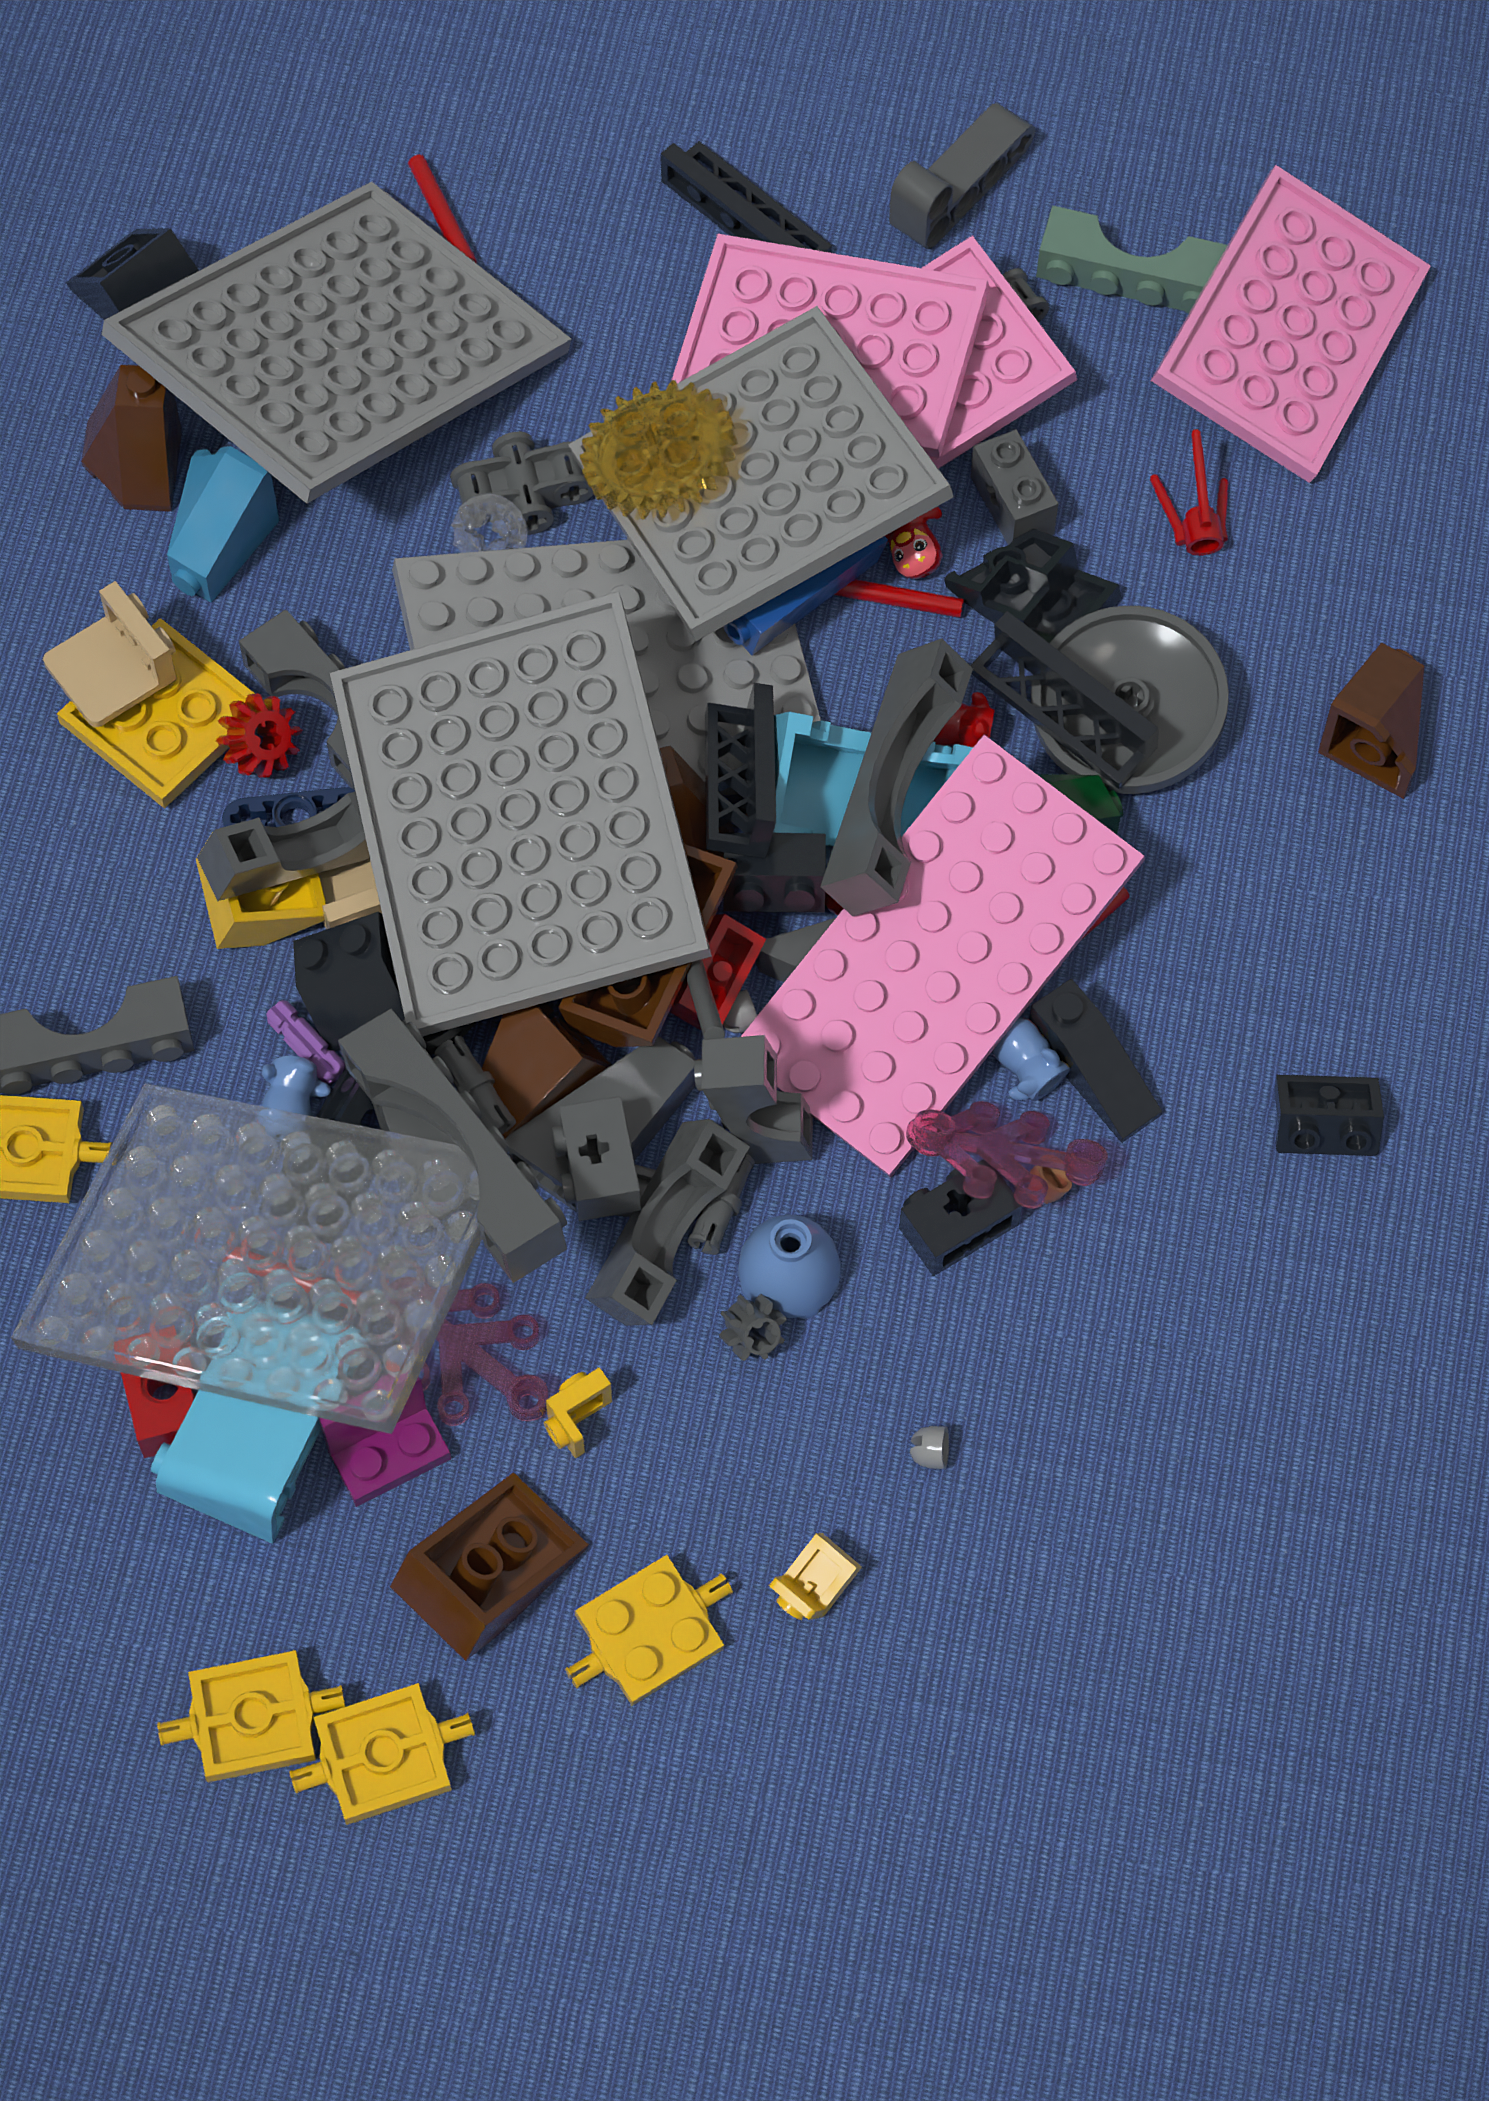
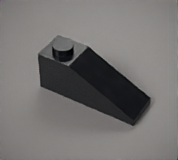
M1072 978L1031 1005L1029 1020L1037 1026L1039 1032L1048 1041L1050 1049L1057 1052L1060 1061L1065 1062L1071 1069L1065 1077L1121 1143L1162 1115L1161 1108L1105 1017Z

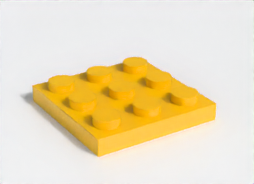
M160 618L152 625V628L155 630L161 627L175 647L176 652L171 657L177 680L100 727L91 726L72 701L67 703L57 713V716L62 726L165 809L229 748V745H218L216 742L219 736L227 735V729L223 728L218 720L222 716L233 717L229 704L239 700L245 703L247 695L255 693Z

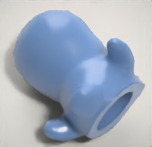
M1019 1017L992 1051L995 1058L1019 1079V1084L1009 1091V1096L1015 1100L1030 1098L1032 1101H1037L1053 1091L1071 1070L1065 1062L1060 1061L1057 1052L1050 1049V1044L1039 1032L1037 1026L1027 1018Z
M282 1056L273 1060L271 1064H265L262 1067L261 1075L270 1084V1088L263 1098L262 1107L259 1112V1126L264 1135L271 1140L281 1144H291L300 1141L309 1132L312 1116L310 1097H326L331 1093V1089L328 1084L317 1079V1066L312 1061L298 1056Z

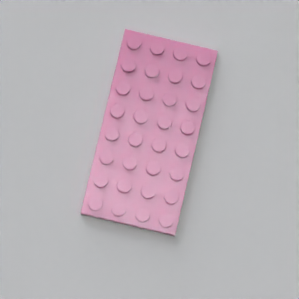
M985 735L982 736L901 837L904 851L911 864L898 903L856 916H852L843 909L741 1036L765 1035L777 1054V1089L781 1092L801 1093L810 1107V1113L815 1119L890 1178L1145 861V856Z

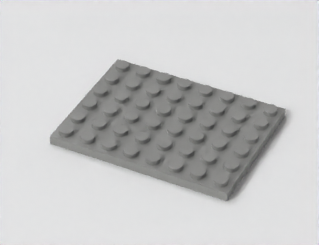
M373 182L346 194L105 319L102 329V336L306 503L313 501L567 354L571 343V338Z
M629 540L394 559L392 571L410 650L619 592L624 604L659 748L671 745L704 782L705 711L708 703L747 708L753 683L773 685L774 715L794 712L813 716V722L821 721L795 624L775 637L774 640L754 655H751L742 645L734 643L726 634L724 627L695 641ZM718 722V725L732 737L744 731V726ZM731 753L719 758L732 770L744 765ZM731 787L719 792L722 796L738 794Z
M619 592L330 673L406 1023L411 1021L422 1036L712 956L624 604Z

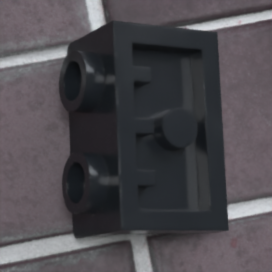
M1276 1074L1274 1092L1278 1126L1275 1144L1278 1153L1376 1156L1379 1153L1384 1113L1378 1078Z

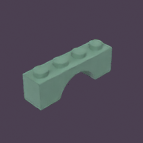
M1052 205L1039 249L1036 277L1049 280L1058 285L1068 284L1094 290L1102 295L1121 296L1138 300L1146 305L1165 306L1182 310L1189 314L1228 245L1188 236L1177 248L1166 254L1153 257L1135 256L1119 250L1106 239L1100 228L1097 215Z

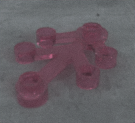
M985 1101L974 1102L971 1104L970 1109L951 1117L939 1110L927 1109L920 1111L909 1122L906 1130L908 1142L918 1152L926 1156L940 1155L965 1177L963 1189L968 1195L980 1199L990 1197L994 1191L997 1174L990 1167L979 1165L966 1152L978 1154L1015 1185L1014 1199L1018 1204L1026 1208H1039L1044 1204L1048 1184L1043 1178L1032 1175L1018 1162L1066 1171V1177L1072 1183L1088 1186L1102 1176L1108 1158L1107 1151L1102 1145L1088 1139L1073 1140L1068 1144L1066 1152L1017 1143L1021 1140L1029 1144L1043 1143L1049 1130V1119L1042 1113L1026 1111L1021 1114L1020 1119L996 1128L1000 1111L995 1105ZM969 1130H972L973 1132L978 1133V1134H981V1135H976V1134H971V1133H966V1132L969 1131Z
M405 1279L395 1283L388 1290L384 1299V1310L388 1320L394 1326L401 1329L403 1363L400 1365L398 1373H402L405 1376L410 1370H421L424 1373L421 1382L423 1391H425L430 1385L431 1375L427 1363L422 1360V1329L439 1342L442 1395L438 1400L437 1407L439 1417L445 1424L450 1426L461 1425L470 1415L469 1401L463 1393L461 1361L506 1396L508 1409L515 1418L521 1421H534L546 1413V1400L549 1398V1393L542 1379L529 1374L515 1376L478 1346L510 1343L518 1350L533 1348L538 1343L540 1337L538 1323L533 1317L522 1314L515 1316L509 1321L452 1325L439 1313L471 1310L476 1317L482 1319L491 1318L496 1315L500 1309L498 1290L489 1283H480L472 1289L433 1292L426 1283L420 1280ZM486 1294L493 1297V1303L487 1307H480L475 1304V1300L480 1295ZM409 1300L417 1301L420 1304L419 1309L413 1313H406L401 1307ZM520 1326H528L533 1330L532 1335L525 1339L516 1337L514 1332ZM526 1395L534 1396L538 1400L536 1406L530 1409L522 1408L518 1403ZM457 1401L463 1405V1409L458 1414L452 1415L445 1412V1406L449 1402Z

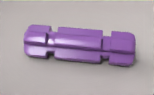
M279 1001L266 1013L269 1025L278 1034L285 1036L283 1040L299 1057L308 1059L317 1066V1077L322 1082L328 1085L333 1084L343 1073L345 1068L344 1061L335 1051L327 1049L329 1045L304 1018L297 1016L299 1012L288 1001Z

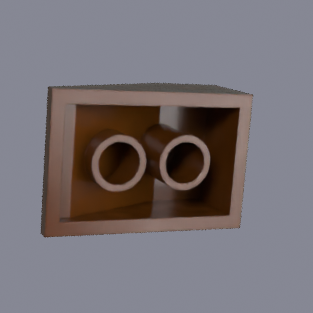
M513 1472L409 1550L390 1588L467 1661L501 1634L586 1551L589 1544Z

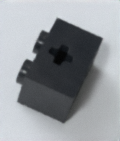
M986 1157L974 1165L971 1162H966L956 1167L948 1174L946 1182L931 1191L928 1188H922L910 1195L904 1201L901 1208L899 1229L934 1277L1018 1226L1022 1204L989 1158ZM953 1209L954 1212L948 1214V1210ZM966 1211V1216L962 1217L961 1213Z

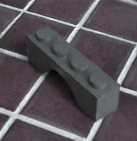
M285 609L239 640L243 664L270 696L307 695L321 700L335 712L338 717L337 723L326 741L330 764L349 787L355 789L330 676L331 672L346 668L335 654L331 653L327 656L318 646V637L306 621L302 620L298 623Z
M355 791L347 793L342 799L326 810L290 825L267 827L262 824L260 818H255L215 829L197 859L217 901L367 860L370 859Z
M178 976L127 986L123 1003L114 1017L98 1029L83 1034L69 1035L51 1031L40 1025L27 1008L0 1014V1093L8 1095L21 1094L30 1090L32 1086L50 1082L59 1084L72 1083L86 1074L100 1071L109 1073L122 1072L131 1068L133 1064L150 1060L159 1062L172 1061L181 1057L183 1053L195 1051Z
M756 1035L702 1040V1059H696L694 1065L696 1087L698 1091H703L708 1098L711 1110H716L721 1118L724 1129H729L732 1135L750 1147L746 1154L754 1159L755 1164L812 1160L813 1116L810 1113V1107L801 1093L777 1091V1054L766 1036Z
M711 1119L682 1122L640 1198L641 1211L632 1212L585 1299L625 1326L652 1325L677 1281L673 1275V1261L684 1234L702 1209L715 1197L726 1191L750 1147Z

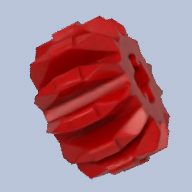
M260 694L247 695L245 703L239 700L229 704L233 717L222 716L218 720L219 724L227 729V735L219 736L216 742L218 745H229L230 747L223 760L227 764L238 762V773L244 776L251 775L255 771L259 778H267L272 775L273 768L277 771L287 769L289 764L286 755H297L300 752V749L291 742V736H298L303 731L298 726H289L288 724L293 718L295 711L291 708L280 710V699L278 697L267 696L263 700ZM256 728H258V729H257V733H258L260 736H263V742H262V744H260V743H261V738H259L257 735H255V729H256Z

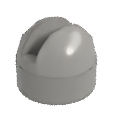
M747 990L739 992L723 1023L725 1029L730 1032L744 1033L757 1017Z
M944 1426L920 1428L911 1438V1442L916 1445L910 1448L912 1459L920 1466L929 1469H946L949 1455L948 1428Z

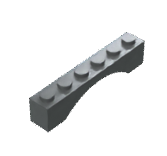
M942 638L897 655L820 886L852 916L898 903L911 864L904 851L901 838V814L906 793L927 749L944 725L961 707L973 670Z
M389 1009L338 1040L347 1070L373 1104L399 1109L426 1120L447 1134L466 1154L478 1174L480 1196L477 1222L484 1246L513 1283L567 1250L562 1230L567 1225V1220L558 1204L551 1197L545 1201L536 1191L538 1184L530 1169L522 1161L515 1165L507 1155L510 1153V1150L502 1134L495 1126H491L488 1129L480 1121L482 1117L481 1112L472 1096L466 1090L460 1094L452 1085L454 1079L448 1067L439 1056L432 1059L424 1050L426 1049V1043L419 1030L411 1021L404 1025L394 1011Z

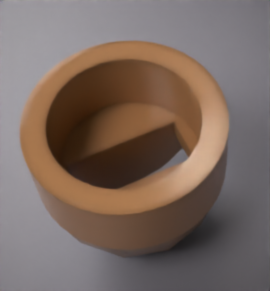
M1052 1158L1040 1160L1030 1170L1026 1178V1188L1030 1197L1039 1203L1048 1204L1055 1202L1063 1197L1072 1187V1179L1068 1170L1059 1161Z

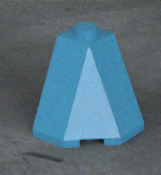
M232 446L221 447L216 454H211L207 449L197 450L191 457L167 552L172 581L176 587L189 596L197 594L210 603L213 602L279 522L271 474L252 458Z

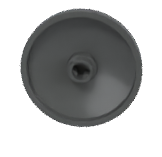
M1116 606L1101 609L1077 619L1065 627L1050 642L1058 651L1159 728L1158 748L1130 779L1118 789L1034 724L1037 736L1046 753L1068 775H1099L1108 791L1113 789L1116 793L1120 794L1147 793L1163 789L1183 780L1198 769L1211 755L1220 740L1227 719L1228 683L1223 664L1217 652L1205 636L1191 624L1171 613L1151 607ZM1047 685L1032 686L1031 703L1035 707L1057 705L1056 692ZM1062 698V705L1070 704ZM1084 714L1063 716L1064 729L1071 735H1094L1093 721ZM1058 716L1050 717L1058 724ZM1099 726L1100 734H1109ZM1121 743L1101 745L1102 759L1117 771L1134 754ZM1095 745L1087 746L1094 753H1096Z

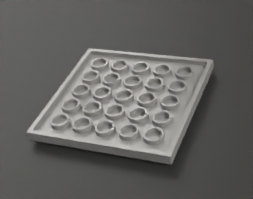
M818 306L568 444L576 462L695 641L709 635L954 497L948 481Z

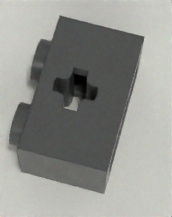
M1017 429L974 445L970 478L1007 544L1009 545L1015 538L1032 529L1054 535L1059 504Z
M621 1096L559 1106L561 1125L553 1126L551 1129L556 1157L566 1156L569 1173L560 1174L565 1204H576L579 1221L641 1211L640 1190ZM598 1155L601 1163L591 1164L589 1156Z

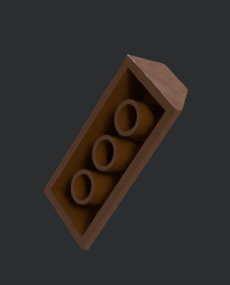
M684 844L707 933L738 866L734 861ZM692 962L563 997L559 1010L571 1031L614 1047L653 1046Z

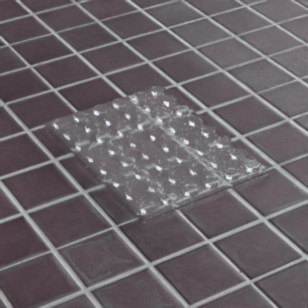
M144 1083L15 1328L11 1339L17 1348L392 1434L482 1240L477 1222L480 1196L478 1174L466 1154L455 1144Z

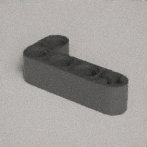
M993 103L928 169L915 161H911L904 166L896 177L891 189L890 225L926 249L933 248L1024 155L1034 138L1035 127L999 103Z

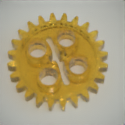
M672 380L667 389L660 391L657 382H652L649 393L644 395L635 387L632 392V400L626 401L624 398L617 396L615 400L618 408L615 411L602 408L600 412L604 422L589 424L593 436L582 439V444L586 451L580 454V460L584 466L582 472L597 500L603 499L608 510L619 506L624 517L632 513L635 508H637L641 519H646L651 509L656 508L660 517L665 518L668 506L675 505L681 513L684 512V500L691 498L695 502H703L700 490L706 488L716 491L718 487L714 476H728L729 471L725 462L736 459L732 446L738 444L729 411L725 410L720 398L713 400L709 389L706 388L698 393L692 382L685 386L682 391L679 390L676 380Z

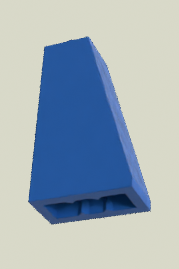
M883 536L723 626L726 634L734 643L742 645L751 655H754L774 640L775 637L793 626L875 565L888 539Z

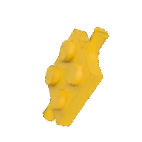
M0 1095L1 1199L70 1203L73 1177L80 1162L111 1164V1156L113 1155L112 1142L82 1141L80 1132L84 1108L81 1101Z
M665 1555L576 1609L575 1616L589 1637L592 1653L572 1666L565 1668L569 1679L572 1678V1684L577 1689L580 1685L604 1672L618 1683L629 1703L633 1706L724 1649V1644L709 1621L707 1607L733 1593L729 1582L726 1583L725 1576L720 1573L717 1577L695 1590L682 1579L668 1555Z
M294 1650L188 1672L192 1693V1702L189 1710L190 1717L162 1723L157 1722L161 1746L194 1739L201 1751L205 1778L208 1783L315 1761L316 1757L311 1734L314 1714L346 1706L342 1685L309 1692L301 1676L297 1651Z
M419 1683L313 1717L321 1741V1762L293 1771L290 1770L289 1773L296 1794L300 1791L328 1783L329 1788L338 1797L345 1823L348 1825L451 1791V1785L443 1763L444 1744L471 1735L474 1736L475 1733L468 1713L437 1723L436 1719L427 1710Z

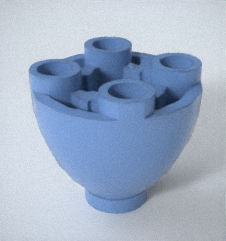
M785 1214L767 1219L751 1232L741 1248L737 1273L742 1295L746 1300L755 1302L756 1298L762 1294L773 1303L772 1309L779 1310L786 1318L798 1317L808 1319L818 1314L820 1308L830 1301L838 1288L841 1261L835 1242L820 1224L805 1216ZM787 1248L792 1249V1252H786Z

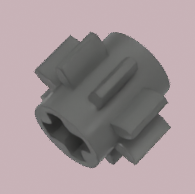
M762 1294L756 1298L755 1302L746 1300L742 1295H738L737 1302L728 1311L721 1312V1315L725 1318L727 1329L718 1335L728 1346H733L732 1351L741 1360L745 1361L750 1353L760 1355L766 1360L768 1359V1353L777 1344L784 1343L785 1340L781 1337L779 1325L783 1324L787 1319L779 1310L772 1309L773 1303Z

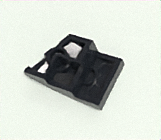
M1032 529L1015 538L1013 542L1005 547L996 548L983 555V563L961 575L952 571L944 578L946 588L958 598L964 599V603L995 624L1008 611L1049 644L1065 627L1077 619L1101 609L1115 607L1122 598L1119 584L1079 570L1074 543L1036 529Z

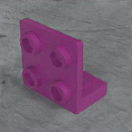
M416 1371L405 1376L402 1373L390 1375L381 1380L375 1386L374 1391L358 1399L348 1397L336 1402L328 1408L326 1415L319 1419L328 1454L356 1507L451 1460L450 1451L426 1408L422 1382Z

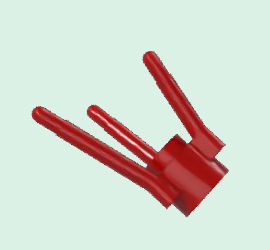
M1194 429L1191 432L1198 506L1189 509L1185 514L1186 518L1181 522L1159 476L1152 474L1150 481L1173 528L1175 544L1177 546L1186 545V550L1189 554L1203 556L1219 551L1224 546V542L1228 540L1226 515L1229 482L1226 478H1222L1219 481L1216 513H1214V509L1209 506L1201 432L1198 429Z

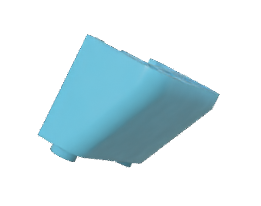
M794 712L774 715L776 824L773 833L826 834V846L834 847L871 732L831 725V722L822 720L813 722V716ZM935 742L931 743L919 763L906 793L901 814V837L974 747L954 744L952 750L951 747L935 745Z
M248 1299L242 1307L234 1305L229 1311L222 1328V1334L226 1335V1338L172 1444L169 1445L164 1442L159 1448L152 1463L151 1472L157 1474V1493L273 1544L285 1521L284 1517L280 1516L286 1505L287 1499H291L296 1490L295 1481L322 1429L319 1419L326 1415L328 1408L335 1403L338 1395L342 1397L346 1389V1379L353 1382L364 1361V1333L342 1323Z

